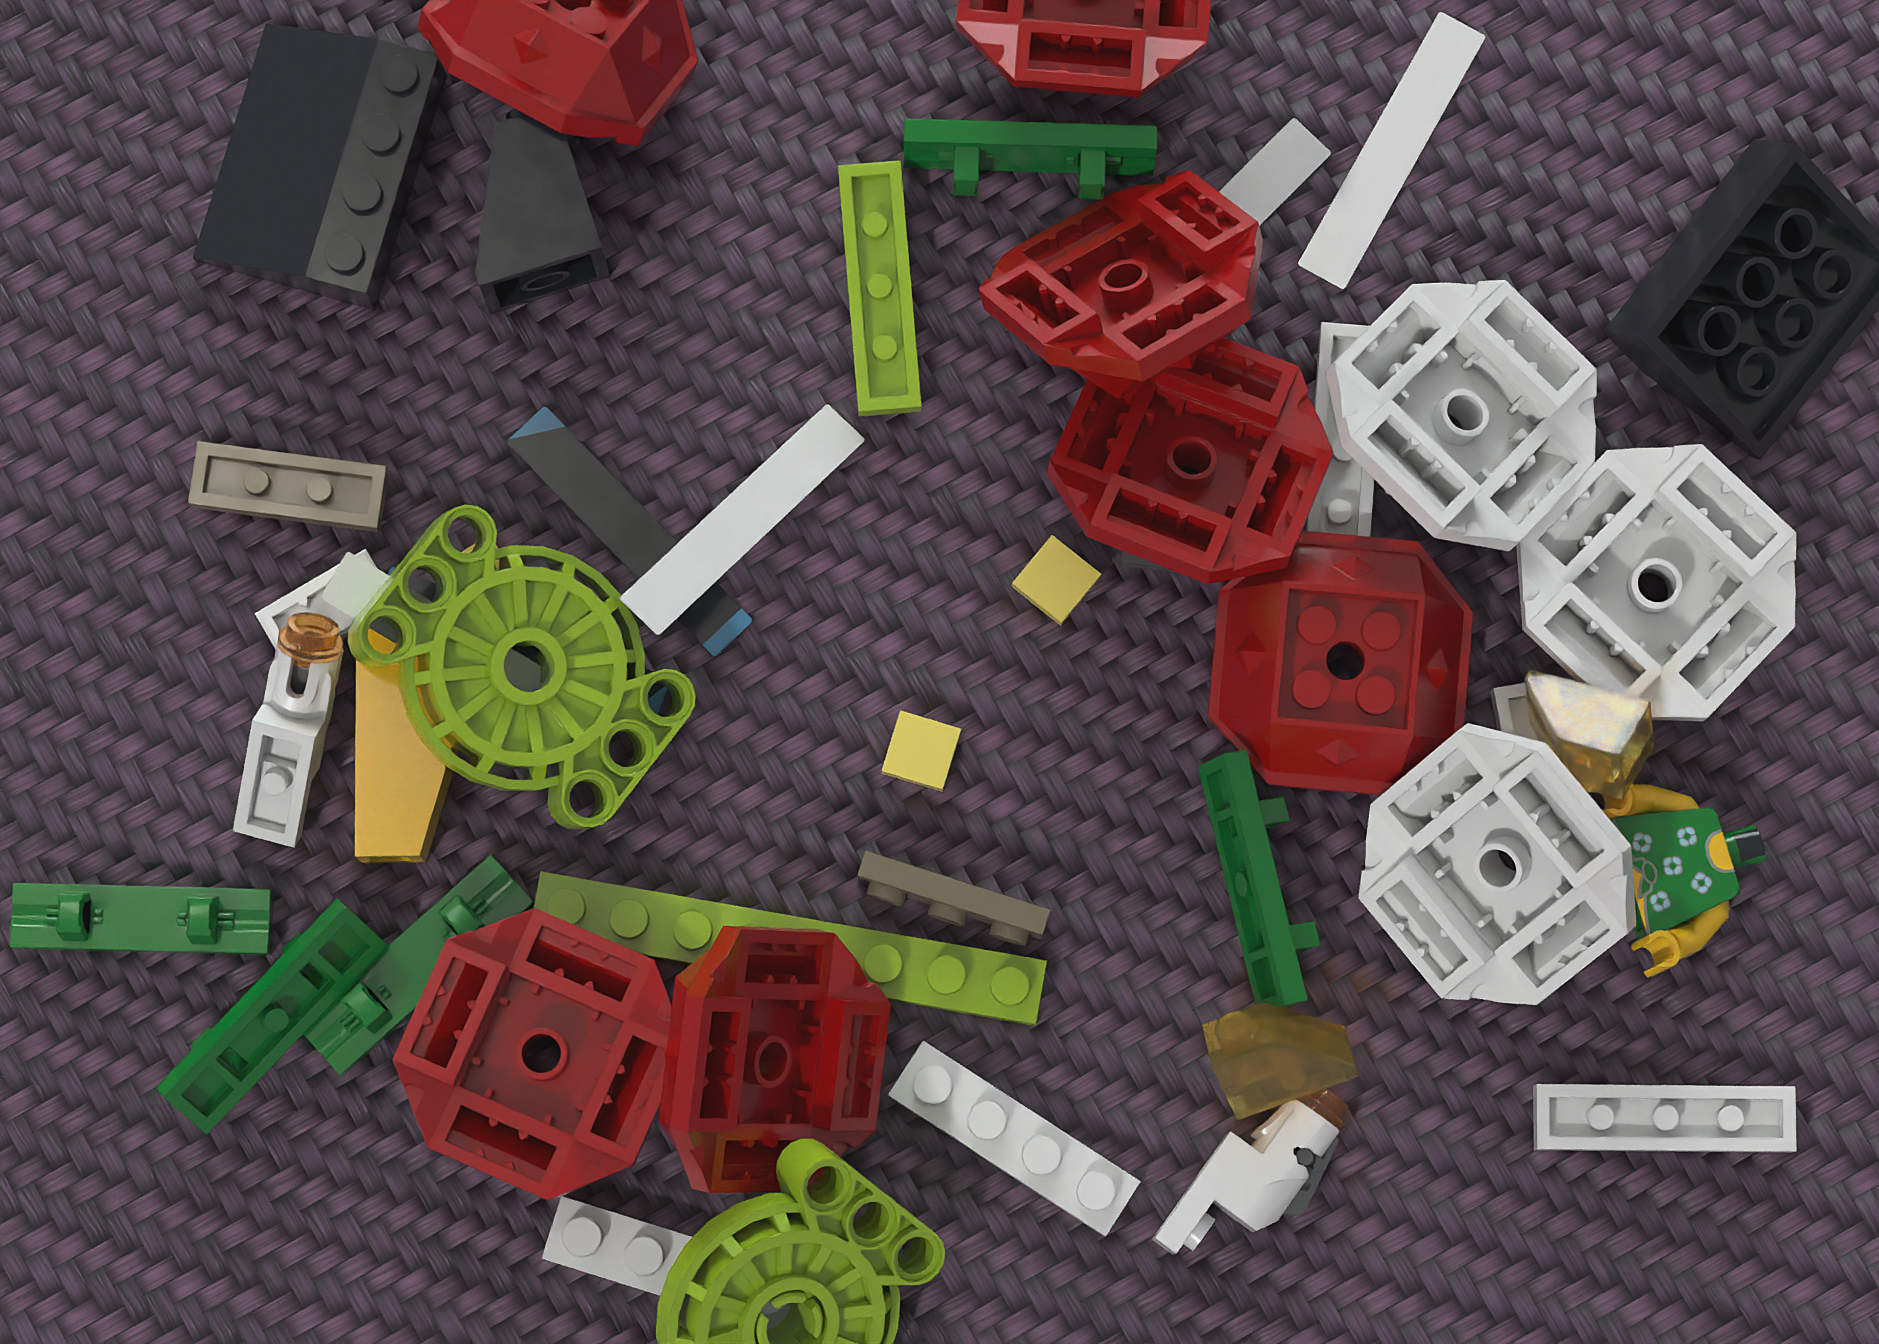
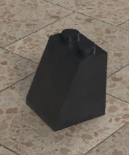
M515 108L505 115L507 120L494 123L475 270L478 285L490 315L610 277L602 245L566 135Z

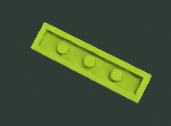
M901 160L838 165L858 416L921 412Z

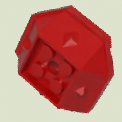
M429 0L422 8L417 25L425 40L431 41L436 56L448 73L560 133L587 138L614 137L616 143L634 146L640 145L691 81L698 63L682 0Z
M958 0L956 28L1014 87L1141 97L1207 48L1211 0Z
M1187 170L1167 176L1164 184L1137 185L1110 193L1103 200H1097L1003 254L995 265L991 278L985 279L978 288L984 310L1048 364L1071 368L1119 399L1173 367L1192 369L1199 352L1234 333L1237 327L1251 320L1263 239L1257 220L1192 171Z
M1223 338L1199 352L1192 369L1173 367L1119 399L1087 379L1050 459L1047 475L1086 537L1195 580L1211 584L1287 568L1330 466L1333 450L1321 420L1308 397L1309 390L1300 367ZM1178 466H1189L1200 473H1185Z
M1302 530L1287 568L1231 579L1219 589L1207 718L1236 751L1247 749L1252 770L1268 786L1381 796L1464 726L1474 613L1418 541ZM1338 645L1348 646L1357 653L1360 659V670L1355 678L1342 680L1331 674L1327 667L1326 658L1332 647Z
M534 908L477 930H471L446 939L392 1061L429 1149L551 1201L635 1165L660 1109L666 1060L664 1052L667 1049L672 1004L654 959ZM543 1037L556 1040L561 1049V1057L557 1066L546 1073L533 1072L526 1062V1053L530 1044Z
M723 926L712 947L675 977L667 1049L664 1052L666 1060L658 1121L679 1152L692 1189L707 1193L781 1192L776 1175L777 1160L782 1151L791 1142L802 1138L814 1139L841 1157L848 1147L856 1148L876 1131L891 1002L876 983L868 981L856 958L835 933L817 929ZM824 1167L817 1169L808 1180V1186L814 1184L821 1177Z

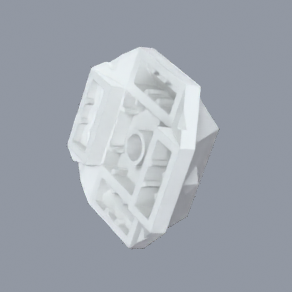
M1506 280L1478 281L1476 285L1461 283L1412 284L1325 371L1341 447L1434 538L1510 551L1595 463L1596 424L1593 399L1597 396V369ZM1448 414L1454 416L1461 423L1463 430L1451 422Z
M1703 444L1678 445L1665 448L1607 450L1516 545L1522 630L1616 719L1706 720L1795 627L1796 590L1794 561L1796 560V532ZM1644 573H1653L1660 576L1668 588L1666 601L1652 602L1647 600L1639 590V576Z
M1467 723L1370 804L1366 835L1365 869L1361 874L1358 898L1442 999L1469 1000L1477 998L1500 1003L1537 1005L1636 926L1631 845L1544 742ZM1498 850L1506 852L1513 859L1516 871L1507 868L1502 863Z

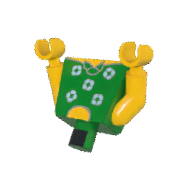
M1619 778L1592 783L1587 786V790H1597L1602 794L1605 800V808L1602 811L1609 819L1615 818L1610 821L1631 845L1636 926L1633 928L1637 940L1631 944V949L1635 951L1643 947L1650 951L1654 959V965L1652 968L1644 971L1646 977H1653L1673 967L1680 959L1701 950L1726 922L1730 911L1728 900L1740 895V887L1735 870L1765 862L1766 853L1763 840L1755 825L1723 833L1715 809L1699 808L1691 796L1650 784H1627Z

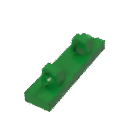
M905 118L904 168L954 170L953 195L978 196L979 171L1079 173L1078 198L1103 200L1105 174L1153 176L1157 152V126Z
M1247 749L1224 753L1199 765L1198 770L1257 1014L1259 1015L1282 1010L1308 1000L1296 953L1318 947L1320 942L1314 921L1289 925L1266 829L1274 828L1277 824L1289 821L1284 797L1259 800Z
M490 854L385 948L303 1035L336 1072L343 1077L413 1014L446 939L457 936V934L460 935L471 930H477L528 911L535 903ZM445 921H447L455 929L457 934L448 926V924ZM367 986L386 1006L388 1011L372 998L366 989Z
M13 883L10 947L27 950L271 956L274 891L271 889ZM91 901L90 932L88 933L83 925L82 911L84 904Z
M337 898L303 934L298 932L281 949L283 955L212 1029L208 1026L191 1043L193 1049L157 1085L156 1089L169 1103L207 1135L388 945ZM302 970L314 982V984L311 983L302 973H300V971Z

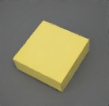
M1051 535L1013 581L1012 587L1061 626L1101 578V573L1055 536Z
M900 710L881 771L882 774L943 792L961 729Z

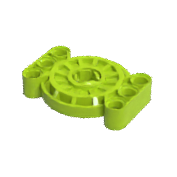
M474 505L455 507L443 513L432 522L390 577L355 618L348 631V645L351 654L358 662L367 667L382 668L399 662V686L406 714L421 741L445 766L471 782L498 790L536 791L549 788L547 805L550 814L558 824L567 829L579 830L602 825L614 815L691 715L696 699L693 684L686 675L677 670L662 669L645 674V653L637 622L629 608L620 600L622 595L599 571L573 555L544 546L510 545L496 549L497 529L494 520L487 511ZM454 520L463 521L474 530L476 542L472 552L469 554L459 552L450 544L448 529ZM521 558L537 559L556 565L554 570L545 567L524 566ZM500 559L499 569L494 572L495 560ZM414 570H423L429 573L435 581L436 595L429 604L415 600L410 594L408 579ZM574 575L587 582L603 600H600L590 588L574 579ZM375 619L384 620L395 630L397 636L396 645L390 654H381L374 650L369 643L367 637L368 628ZM514 645L525 648L533 645L540 650L536 654L541 666L539 681L542 683L538 689L530 692L521 691L515 688L506 678L504 659L509 649ZM418 656V672H414V660ZM654 683L666 686L673 699L672 708L665 717L654 713L648 703V692ZM416 687H420L424 707L434 723L430 725L421 708ZM617 732L628 736L634 747V756L626 767L616 764L609 753V742ZM445 737L455 749L470 757V764L456 756L441 738ZM550 764V776L545 778L547 765ZM492 766L500 769H521L525 780L506 779L488 772ZM578 782L588 785L595 795V807L587 817L576 814L571 808L569 801L570 792Z
M799 1139L791 1142L782 1151L777 1160L776 1175L781 1193H767L736 1203L709 1220L685 1244L667 1274L658 1301L656 1321L657 1344H893L899 1322L900 1293L898 1285H921L932 1280L944 1264V1244L936 1233L824 1144L814 1139ZM824 1167L819 1180L808 1186V1180L817 1169ZM868 1203V1208L864 1215L858 1220L853 1221L857 1210L862 1205ZM912 1239L909 1249L903 1254L898 1255L902 1245L907 1240ZM768 1302L777 1309L791 1303L786 1318L777 1326L767 1329L769 1319L761 1312L762 1308Z

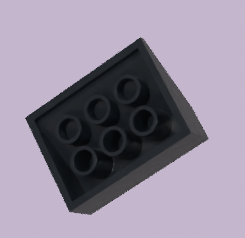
M266 23L193 259L212 266L375 310L447 77L444 67L436 54L378 38Z
M1754 139L1603 332L1643 373L1752 458L1761 460L1878 310L1879 232L1796 144Z

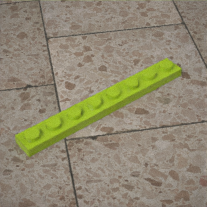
M542 871L540 872L534 908L649 958L691 965L712 947L723 926L817 929L833 932L856 958L868 981L876 983L888 1000L1036 1026L1047 964L1046 960Z

